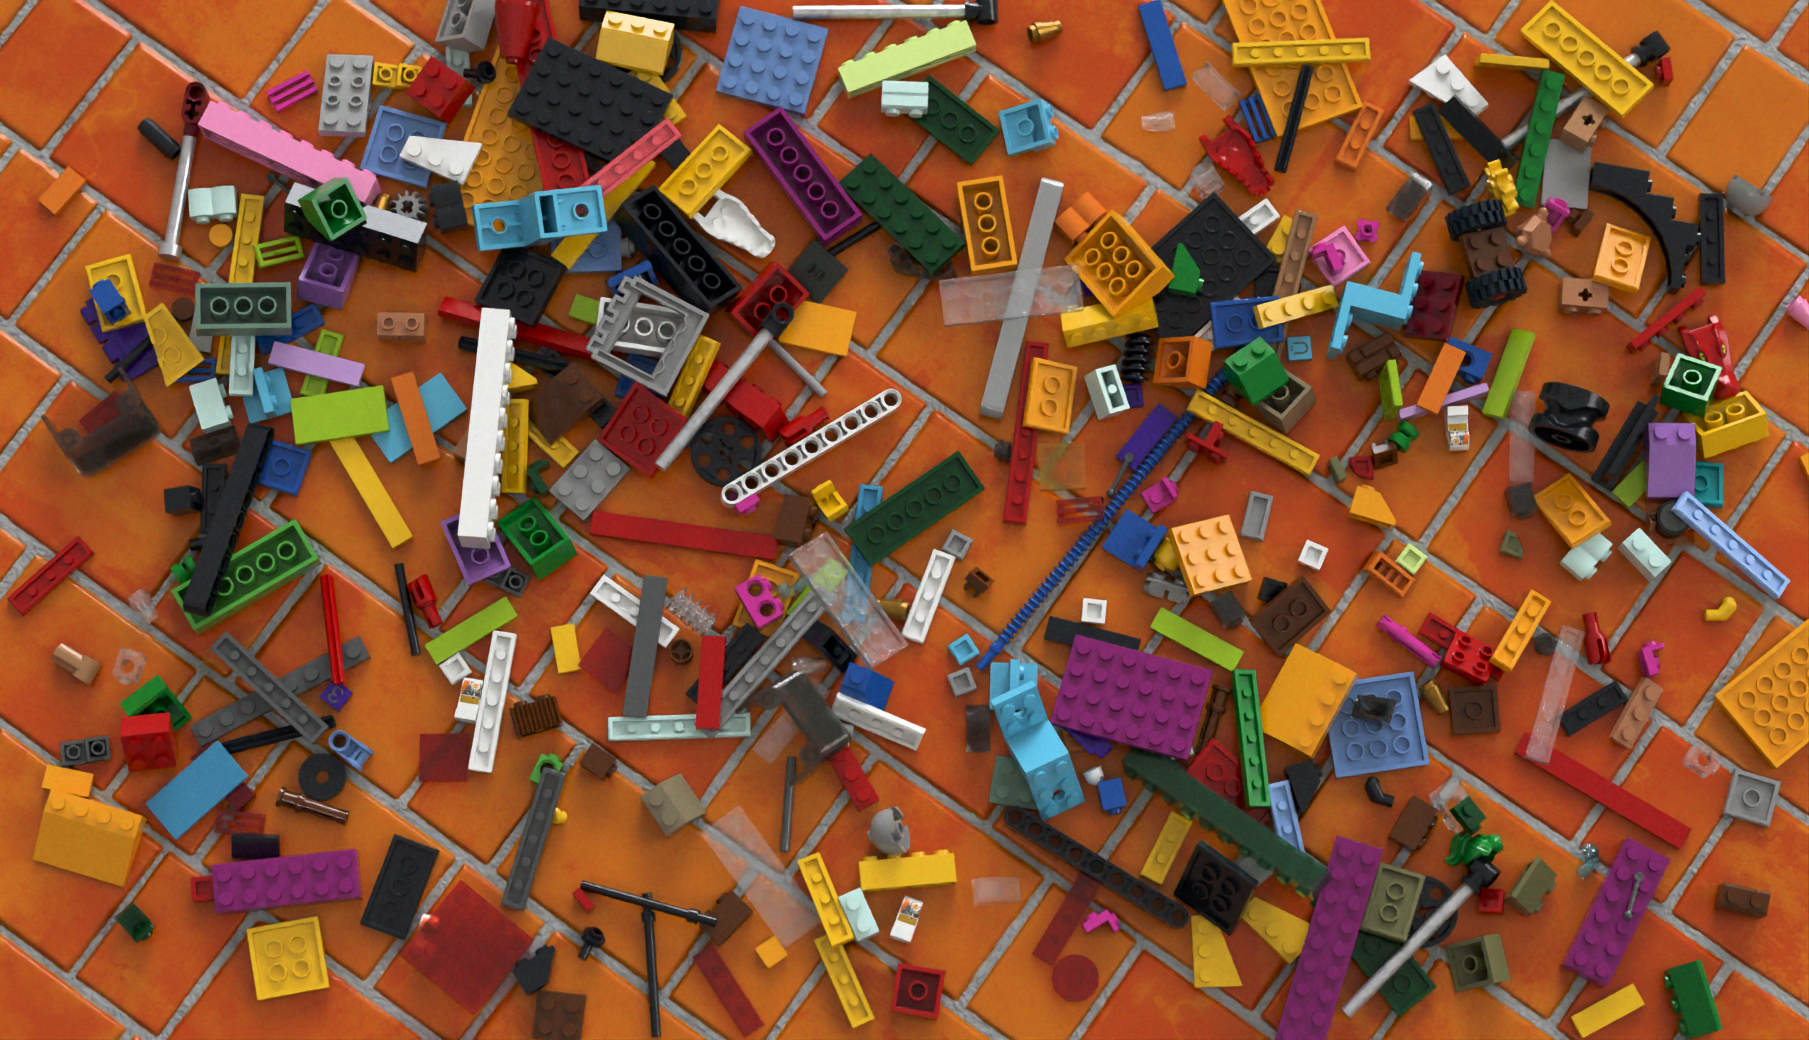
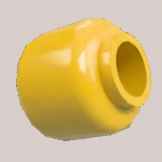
M1165 537L1153 553L1156 559L1153 563L1163 572L1166 569L1176 571L1179 568V564L1170 538Z

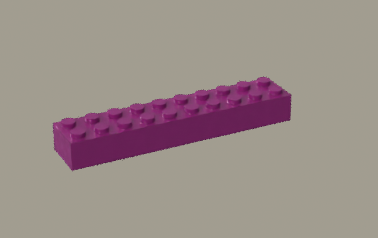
M1337 835L1275 1040H1326L1383 849Z

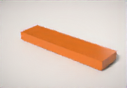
M411 371L391 378L418 466L441 460L414 372Z

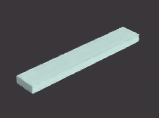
M750 712L735 713L714 738L751 737ZM696 714L647 716L646 719L632 716L608 717L609 742L707 739L709 737L702 731L696 730L694 725Z

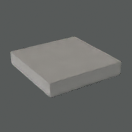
M1733 769L1722 815L1768 828L1781 782L1740 769Z

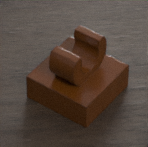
M1573 208L1569 216L1565 218L1574 225L1570 233L1578 237L1590 222L1594 213L1587 209L1581 215L1579 211Z
M1385 439L1384 444L1376 446L1375 442L1372 443V462L1375 469L1398 463L1397 447L1394 441L1389 443Z
M975 567L966 576L965 580L968 582L964 585L963 589L967 590L973 585L976 588V593L973 597L976 598L981 593L986 592L995 581L978 567Z

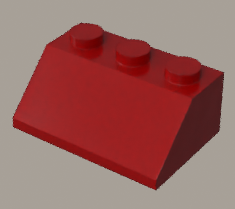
M770 261L724 313L742 330L755 338L761 331L759 328L760 323L775 304L786 302L795 311L810 293L778 262ZM777 311L776 317L784 321L787 319V314L784 311Z

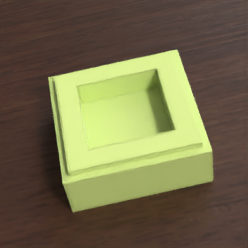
M1409 543L1395 560V563L1411 576H1414L1428 557Z

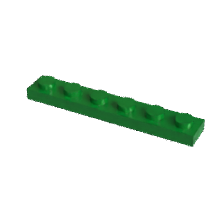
M1545 69L1540 72L1514 182L1517 196L1514 197L1519 206L1533 209L1565 78L1564 74Z
M1234 669L1230 673L1245 807L1249 809H1268L1271 807L1256 670Z

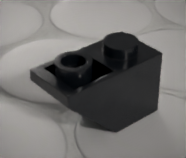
M546 944L535 951L536 956L529 960L523 958L514 964L516 968L512 972L528 997L547 986L550 982L557 952L553 945L548 947Z

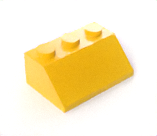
M607 10L601 26L595 59L608 65L663 76L674 42V24Z
M1748 391L1738 393L1736 396L1726 400L1712 402L1704 418L1686 412L1682 413L1685 423H1695L1696 449L1704 459L1769 436L1767 414Z

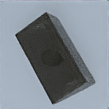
M234 425L189 439L193 457L198 466L236 455L240 446Z

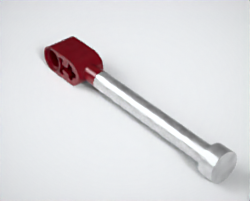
M197 81L189 83L185 89L181 116L185 122L165 241L164 243H159L157 256L167 260L181 259L182 247L178 243L198 130L200 129L198 123L209 104V94L205 86ZM202 91L203 94L200 98H192L193 93Z

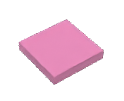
M1342 226L1317 243L1325 242L1326 245L1333 243L1337 253L1340 252L1342 254L1345 265H1343L1344 268L1341 274L1332 277L1324 256L1312 260L1329 285L1332 284L1333 288L1371 263L1345 226ZM1315 245L1309 248L1308 256L1310 255Z

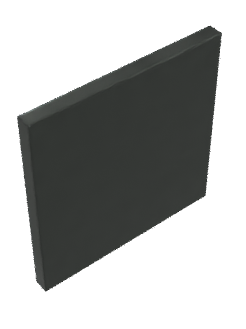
M813 240L790 267L788 272L810 293L809 297L814 302L821 304L848 272V269Z

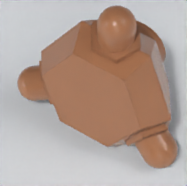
M1542 207L1537 214L1525 220L1523 224L1516 228L1515 244L1531 254L1549 258L1552 255V251L1549 248L1552 235L1551 225L1547 221L1549 210L1546 207Z

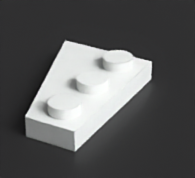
M1446 55L1409 80V85L1414 88H1420L1426 92V95L1433 99L1436 98L1443 103H1446L1453 95H1456L1476 116L1488 108L1487 101Z
M409 136L400 154V158L452 182L458 180L459 185L463 186L483 144Z

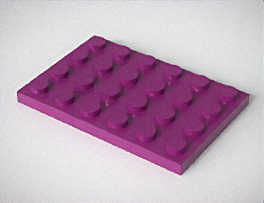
M1076 634L1050 723L1056 727L1188 762L1213 670Z

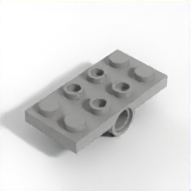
M327 54L318 128L319 136L366 137L368 112L371 110L373 56Z

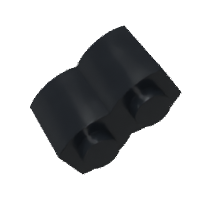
M458 180L431 186L432 193L428 194L430 207H435L437 215H433L435 229L440 228L442 234L469 229Z

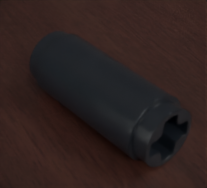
M147 117L139 124L137 129L164 156L173 160L180 154V144L154 120Z

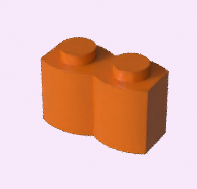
M1086 192L1054 221L1053 227L1073 246L1077 242L1080 243L1088 235V231L1094 228L1106 216L1107 211L1089 192Z

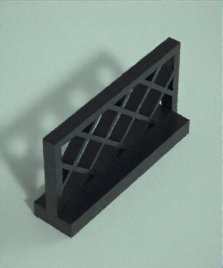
M1654 394L1646 404L1640 401L1636 402L1590 480L1609 491L1613 489L1642 441V433L1647 424L1652 423L1658 412L1653 409L1660 397Z

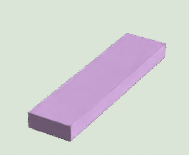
M274 341L268 364L357 388L360 386L365 369V364L277 341Z
M1487 383L1447 394L1440 410L1486 396L1489 392ZM1413 405L1400 409L1396 418L1399 424L1401 420L1408 421L1430 414V412Z

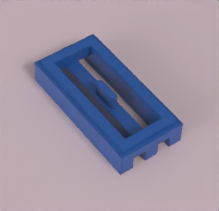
M1257 94L1255 97H1249L1246 100H1240L1239 106L1255 144L1275 138V131L1260 94ZM1255 102L1258 103L1259 108L1261 110L1262 116L1270 133L1268 135L1266 133V130L1256 108ZM1246 105H1250L1262 137H1258Z
M205 358L199 365H211V368H193L186 373L211 374V376H182L174 383H201L213 378L217 379V374L215 373L217 359Z

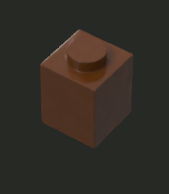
M594 743L591 744L579 761L580 766L602 781L606 777L610 779L618 768L615 766L617 760Z

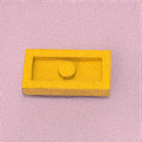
M1286 215L1283 216L1267 245L1270 252L1277 258L1274 263L1281 265L1293 221L1292 218Z

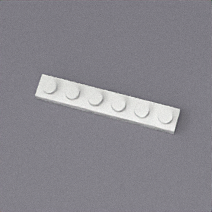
M493 630L468 770L488 774L493 772L517 634Z

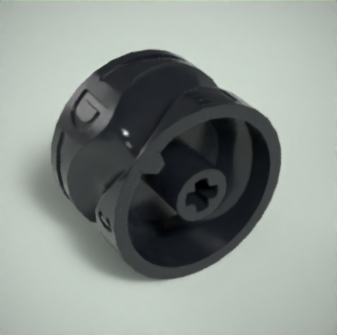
M1560 382L1544 383L1538 398L1544 402L1545 410L1543 413L1538 412L1532 415L1528 431L1541 441L1565 450L1579 453L1594 452L1600 436L1593 429V425L1606 419L1610 408L1609 403L1599 395L1574 385Z

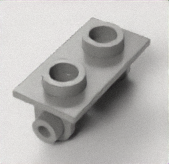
M1153 571L1152 574L1147 573L1146 580H1149L1150 583L1145 582L1143 591H1146L1148 595L1163 598L1164 591L1167 590L1169 591L1168 600L1181 604L1189 602L1190 595L1186 593L1188 589L1183 578L1176 577L1173 580L1166 578V574Z

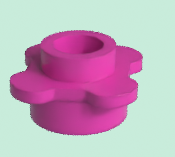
M1359 219L1356 223L1358 230L1355 238L1358 241L1376 242L1378 239L1376 233L1379 223L1375 220L1369 222Z

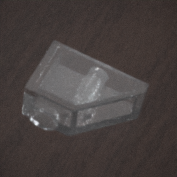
M990 877L972 880L974 906L1022 901L1019 877Z

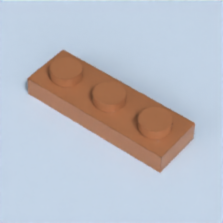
M1641 677L1608 737L1623 748L1631 750L1664 689L1647 677Z

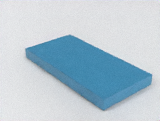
M216 741L151 798L146 805L175 840H178L249 776L219 741Z

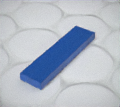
M1156 0L1138 5V11L1164 91L1187 86L1161 1Z

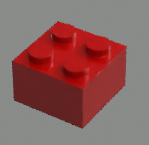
M431 56L405 94L441 120L450 124L475 89V86Z
M170 712L122 717L120 738L129 772L177 767L178 746Z
M898 963L890 1013L937 1021L946 971Z

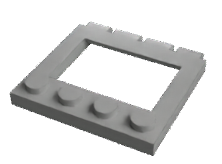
M624 276L617 289L624 297L614 294L606 309L613 317L603 315L595 329V332L602 335V337L599 338L592 335L585 350L592 354L591 359L666 398L710 314L637 276H634L633 279ZM642 294L683 315L652 375L610 354Z

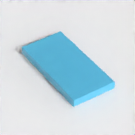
M441 372L419 387L433 434H436L468 411ZM398 402L387 409L390 432L370 435L391 464L413 450Z

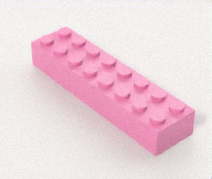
M210 101L198 123L206 139L306 186L316 189L332 178L347 177L359 202L373 206L379 193L382 192L378 180L375 178L376 175L366 169L360 171L354 168L355 165L345 159L341 162L326 150L321 152L313 149L314 146L307 141L301 140L298 142L292 139L293 136L283 130L277 132L272 129L270 124L264 121H259V123L251 120L252 117L242 111L236 113L230 110L231 107L221 101H218V103Z

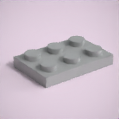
M594 439L552 486L549 492L585 522L631 469Z

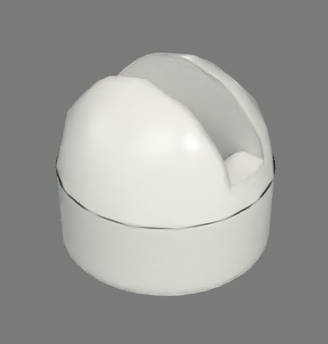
M1100 765L1083 773L1086 781L1091 785H1097V782H1102L1104 778Z

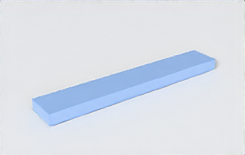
M1683 492L1671 511L1774 600L1778 599L1790 580L1689 492Z

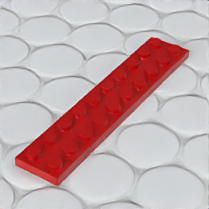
M527 0L533 2V7L539 4L540 12L525 60L520 61V64L516 65L520 87L524 84L548 37L557 40L548 0ZM530 127L544 191L576 188L589 179L583 151Z

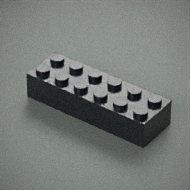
M579 0L580 20L603 22L606 12L609 10L672 23L676 30L716 34L721 0Z
M294 183L285 201L284 232L416 273L425 254L427 223L360 203L368 219L336 239L329 241L308 222L297 201L315 190V188Z
M655 185L620 205L613 220L646 259L650 261L652 266L681 300L710 314L709 317L735 301L742 290V286Z

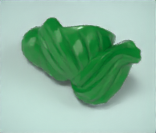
M1459 833L1452 837L1449 857H1445V861L1452 866H1457L1463 861L1464 866L1470 867L1477 858L1484 856L1492 862L1495 856L1503 850L1504 846L1500 836L1497 834H1476L1472 837L1467 833L1460 837Z

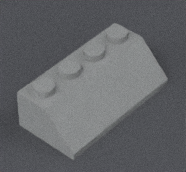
M448 0L435 43L465 52L484 50L488 42L487 38L491 26L494 23V1L496 0Z

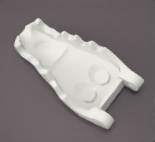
M720 189L713 195L717 202L706 216L703 217L697 212L692 218L712 237L745 249L758 258H765L775 246L774 236L761 227L757 219L750 214L748 208L740 200L724 193Z

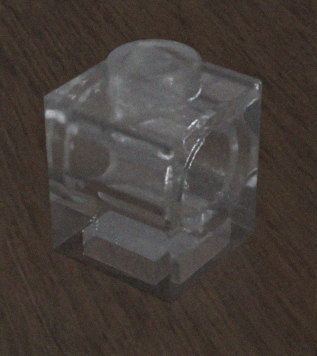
M1211 162L1205 165L1200 163L1191 170L1192 173L1190 174L1189 181L1203 201L1213 192L1218 194L1223 191L1225 183Z
M120 647L112 675L118 678L117 682L128 686H131L132 682L139 684L147 656L143 653ZM129 662L134 663L133 671L124 673L123 668L125 664Z
M1697 740L1691 745L1680 763L1704 779L1709 774L1713 776L1721 765L1718 763L1721 756ZM1699 755L1707 758L1708 764L1706 767L1698 763Z

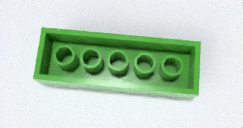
M293 519L232 555L214 608L209 617L186 612L184 614L194 631L200 635L322 563L296 519ZM191 579L171 590L182 610L183 601Z

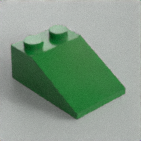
M535 496L496 522L539 581L578 555L570 538Z

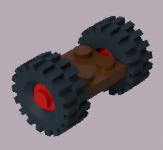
M1497 199L1479 201V203H1471L1469 206L1460 207L1461 209H1455L1452 213H1448L1445 216V221L1452 241L1460 242L1471 279L1465 283L1471 308L1480 309L1482 307L1496 306L1501 303L1504 304L1507 301L1523 296L1522 294H1526L1527 287L1522 270L1514 266L1503 229L1507 224L1501 201Z

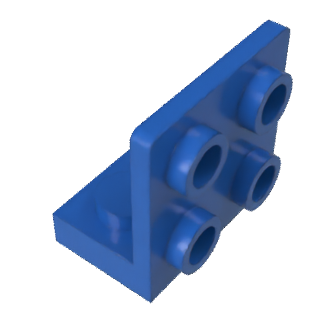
M1125 510L1102 548L1142 573L1168 529L1161 524L1157 528L1133 512Z

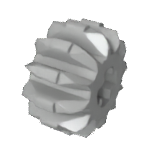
M405 190V196L403 197L397 193L396 198L398 201H390V205L393 208L389 212L420 221L419 219H427V215L424 212L429 210L428 205L424 204L426 201L424 197L418 198V192L416 191L410 196L409 191ZM410 207L413 211L408 213V211H405V208Z

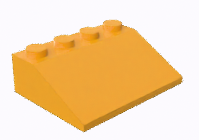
M1113 210L1064 258L1067 264L1114 318L1119 317L1158 294L1175 277L1127 220Z
M1295 643L1260 707L1263 733L1314 759L1358 679L1357 673Z
M51 788L43 811L33 860L124 887L147 819L142 815Z

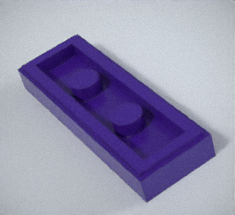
M1159 403L1115 458L1124 463L1125 455L1127 453L1133 454L1134 460L1129 462L1127 467L1134 472L1176 421L1177 417Z

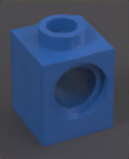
M1121 777L1097 782L1096 787L1102 813L1108 812L1109 816L1122 813V809L1126 808L1127 803Z

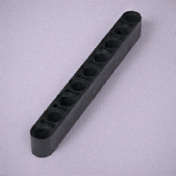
M249 423L245 429L183 601V610L186 613L209 617L212 613L274 440L273 427Z
M1011 806L1006 810L1004 823L1010 830L1170 928L1179 930L1188 923L1189 913L1183 906L1023 808ZM1012 812H1017L1021 816V821L1013 824L1009 821L1008 815ZM1033 824L1038 825L1041 828V834L1038 836L1031 835L1028 827ZM1058 837L1062 842V846L1057 849L1052 848L1049 845V839ZM1073 849L1079 850L1082 854V859L1073 861L1069 857V852ZM1092 862L1100 863L1102 872L1098 874L1091 872L1089 865ZM1111 875H1120L1123 879L1122 885H1112L1110 882ZM1131 888H1141L1143 897L1140 899L1133 898L1130 893ZM1154 899L1162 901L1163 910L1154 911L1151 907V901ZM1180 912L1184 916L1183 923H1174L1171 919L1172 913Z

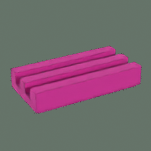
M306 70L266 92L279 113L319 91ZM307 79L306 81H304V82L298 84L297 86H295V87H293V88H291V89H289V90H287V91H285V92H283V93H281V94H279V95H277V96L274 97V95H276V94H278V93H280V92H282V91H284V90H286V89H288V88L294 86L295 84H297V83H299V82H301V81ZM310 85V89L278 105L277 102Z

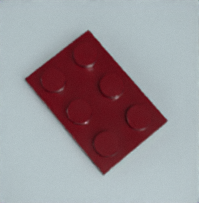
M1422 270L1417 280L1418 289L1416 296L1413 297L1411 304L1413 305L1412 313L1407 321L1403 335L1412 339L1449 342L1465 276L1457 273Z

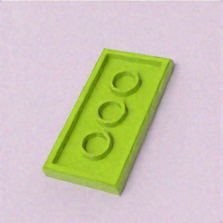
M383 385L290 399L297 446L390 432Z

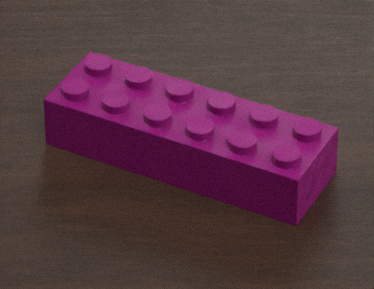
M782 106L744 131L746 143L824 248L862 223L861 212Z
M1629 837L1622 840L1560 966L1602 989L1607 987L1671 859ZM1641 872L1644 875V879L1639 883L1632 908L1633 917L1630 920H1626L1623 914L1627 911L1635 883L1634 874Z
M356 849L212 865L215 913L218 915L363 900L359 852Z

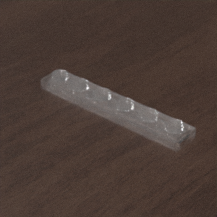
M1565 625L1560 627L1524 758L1544 765L1549 764L1584 638V631Z

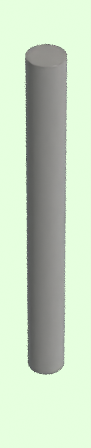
M771 339L767 346L820 398H823L828 391L778 342Z

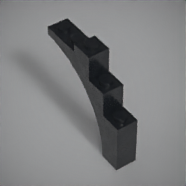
M1595 162L1591 168L1588 190L1607 195L1623 203L1649 226L1659 243L1665 259L1667 293L1676 295L1685 285L1686 275L1683 274V267L1687 266L1688 252H1692L1695 246H1699L1701 232H1698L1699 224L1671 220L1675 218L1677 206L1673 205L1674 197L1650 194L1652 179H1649L1650 171Z

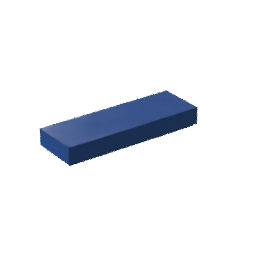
M315 303L292 314V335L256 336L255 342L264 357L271 353L274 341L289 344L326 324Z

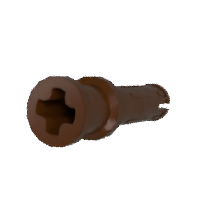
M1212 684V695L1209 703H1206L1205 706L1208 711L1194 753L1199 754L1211 738L1214 739L1221 715L1226 713L1225 705L1228 695L1232 693L1231 689Z
M284 786L281 787L275 804L277 807L284 806L293 809L295 813H309L344 826L350 812L307 798L305 793L297 794L288 791Z

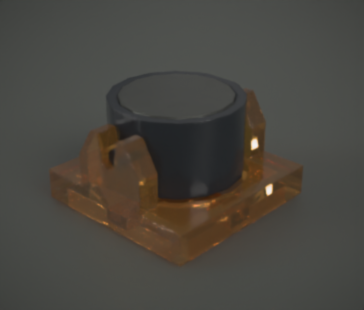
M1645 499L1646 535L1656 546H1693L1695 544V530L1671 511L1677 502L1675 499Z

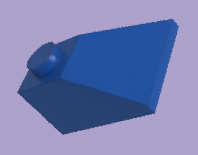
M850 662L839 692L884 711L894 681L871 669Z

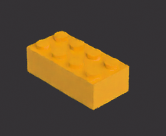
M1003 176L957 182L956 193L971 278L1017 271L1018 263Z

